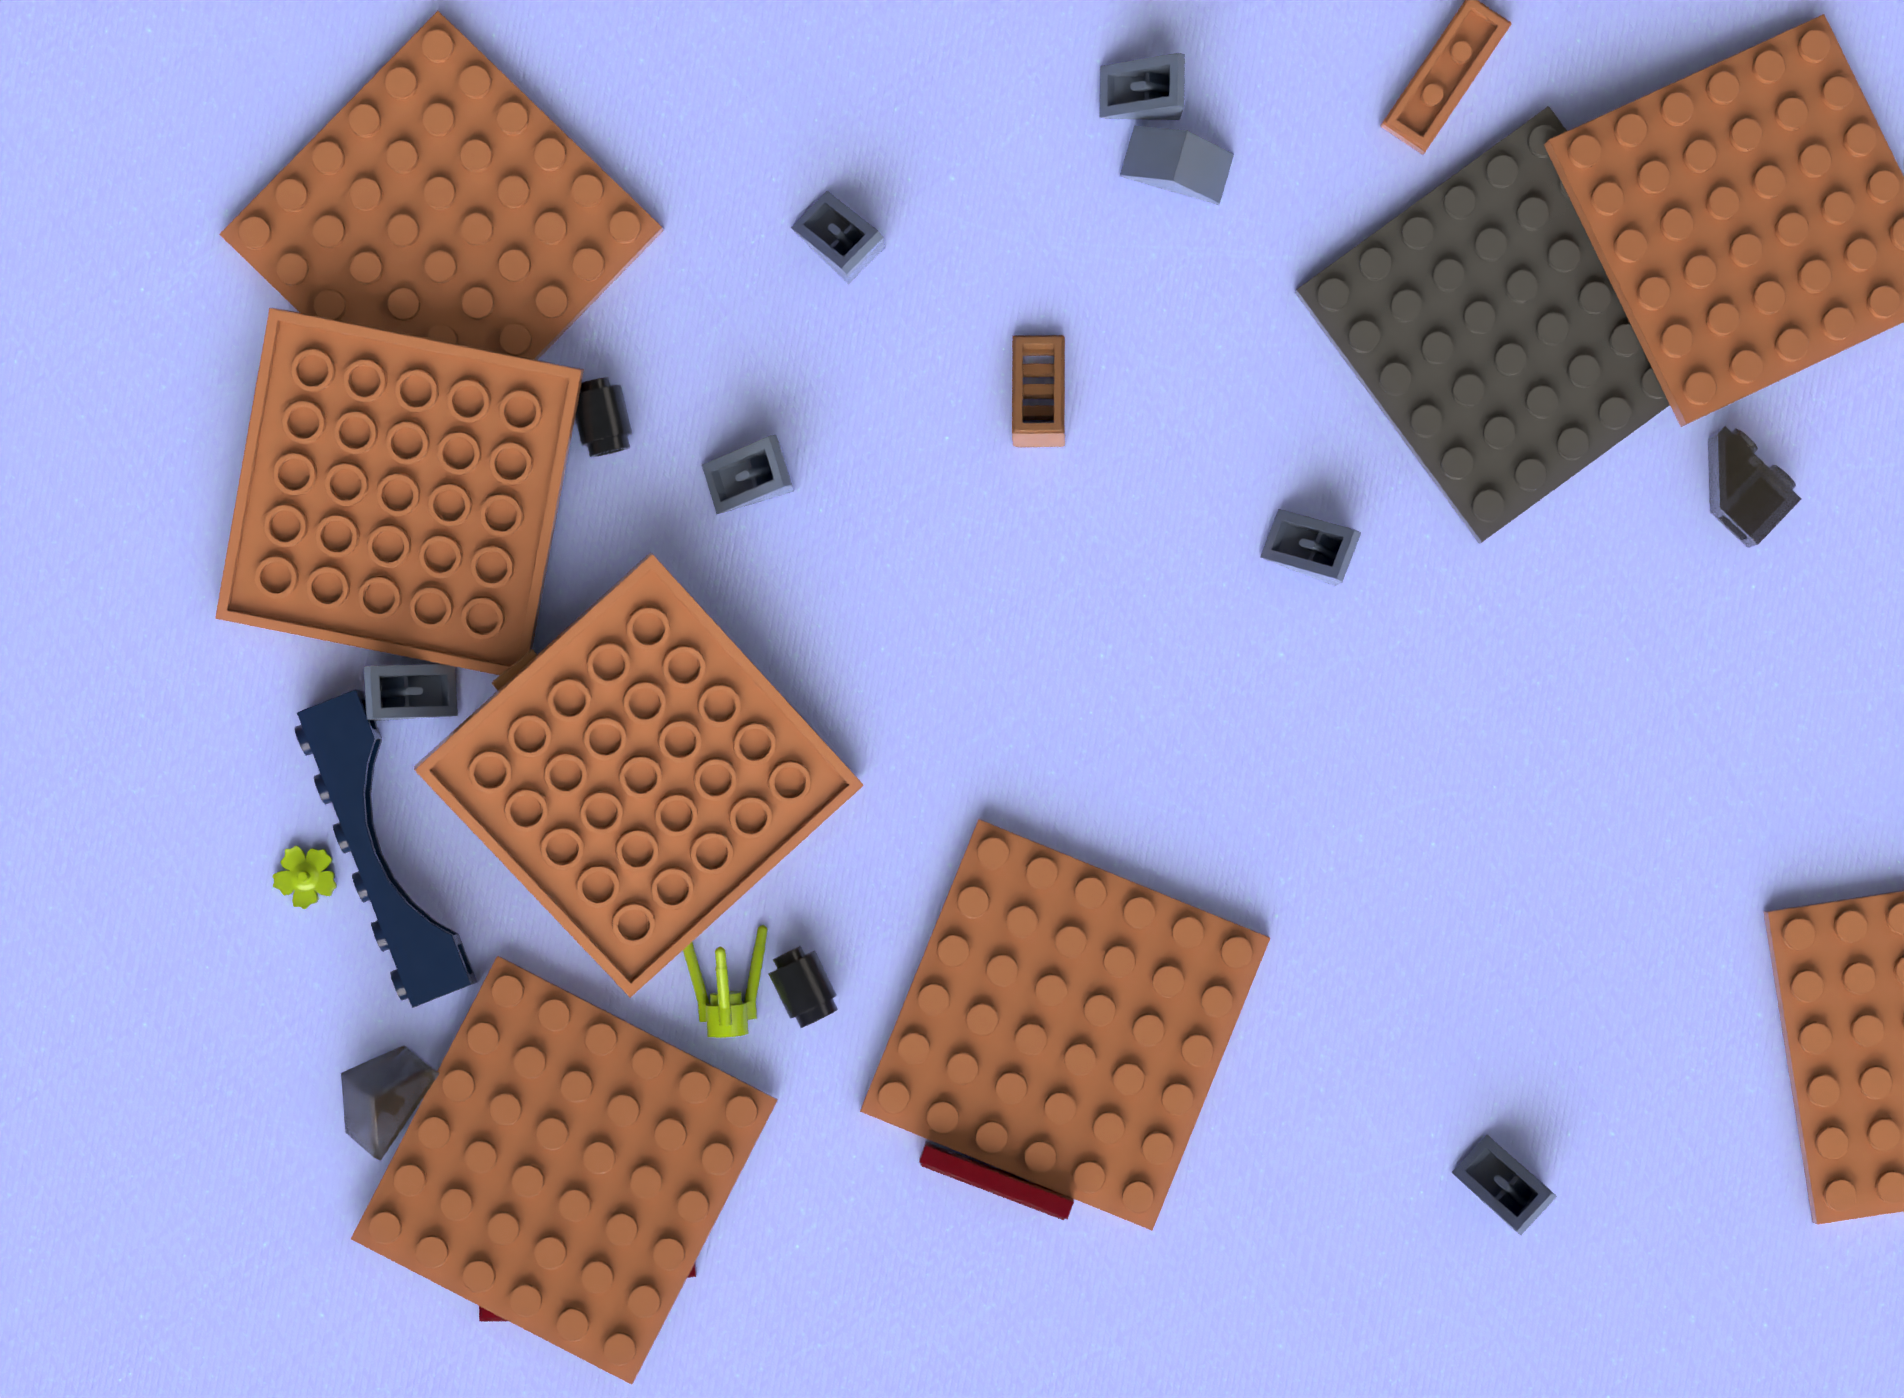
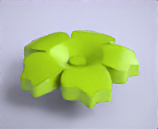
M298 845L291 849H285L284 858L280 863L287 870L273 874V887L279 889L284 896L293 893V906L305 910L311 904L319 901L318 893L324 896H332L334 889L337 888L334 880L335 873L324 871L332 863L333 858L327 853L326 849L317 850L312 848L308 850L307 855Z

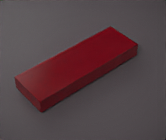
M925 1141L919 1157L920 1166L1061 1220L1068 1219L1074 1204L1073 1198Z

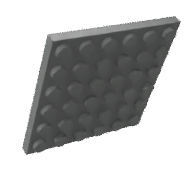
M1549 106L1294 292L1479 544L1670 406L1545 149L1544 144L1549 139L1567 132Z

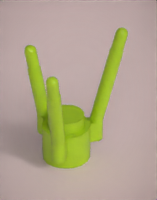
M760 925L757 929L744 1001H742L741 991H729L726 951L723 947H717L715 950L717 992L710 993V1002L693 942L683 950L698 1002L699 1022H707V1037L726 1038L749 1034L748 1020L757 1019L756 998L768 928L765 925Z

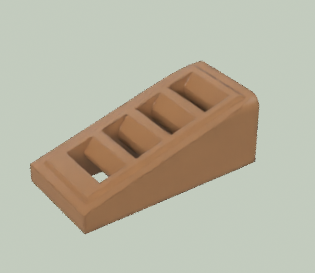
M1065 335L1012 336V441L1014 447L1065 446ZM1023 356H1054V363L1023 364ZM1054 377V384H1023V378ZM1023 399H1054V405H1023ZM1023 420L1054 421V423H1023Z

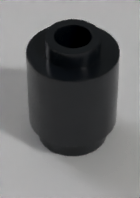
M608 377L582 382L575 420L581 445L587 446L589 456L599 457L631 448L628 436L633 433L621 385L610 386Z
M798 946L773 959L777 969L771 971L768 975L789 1018L795 1017L800 1028L808 1026L838 1010L833 1000L837 994L815 950L805 954L802 947Z

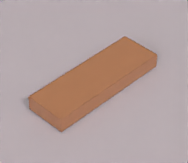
M1465 0L1380 127L1424 155L1512 23L1478 0Z

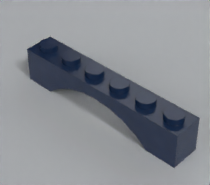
M355 689L296 712L301 725L294 727L297 740L305 756L313 754L320 774L314 775L315 786L322 802L325 805L332 803L339 822L333 824L336 840L344 854L352 853L358 869L357 872L352 873L353 883L363 903L370 901L377 917L376 921L371 922L372 931L381 951L390 950L397 968L391 971L390 975L400 1000L409 999L411 1007L414 1008L477 983L459 934L436 921L410 898L395 879L381 851L373 821L371 792L375 762L383 739L376 721L367 719L364 691Z

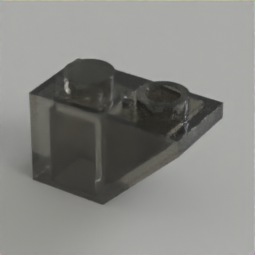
M1724 426L1716 430L1708 438L1710 513L1741 543L1749 548L1758 545L1802 498L1793 491L1796 483L1783 469L1774 464L1769 468L1754 454L1758 447L1744 432L1737 428L1731 432Z

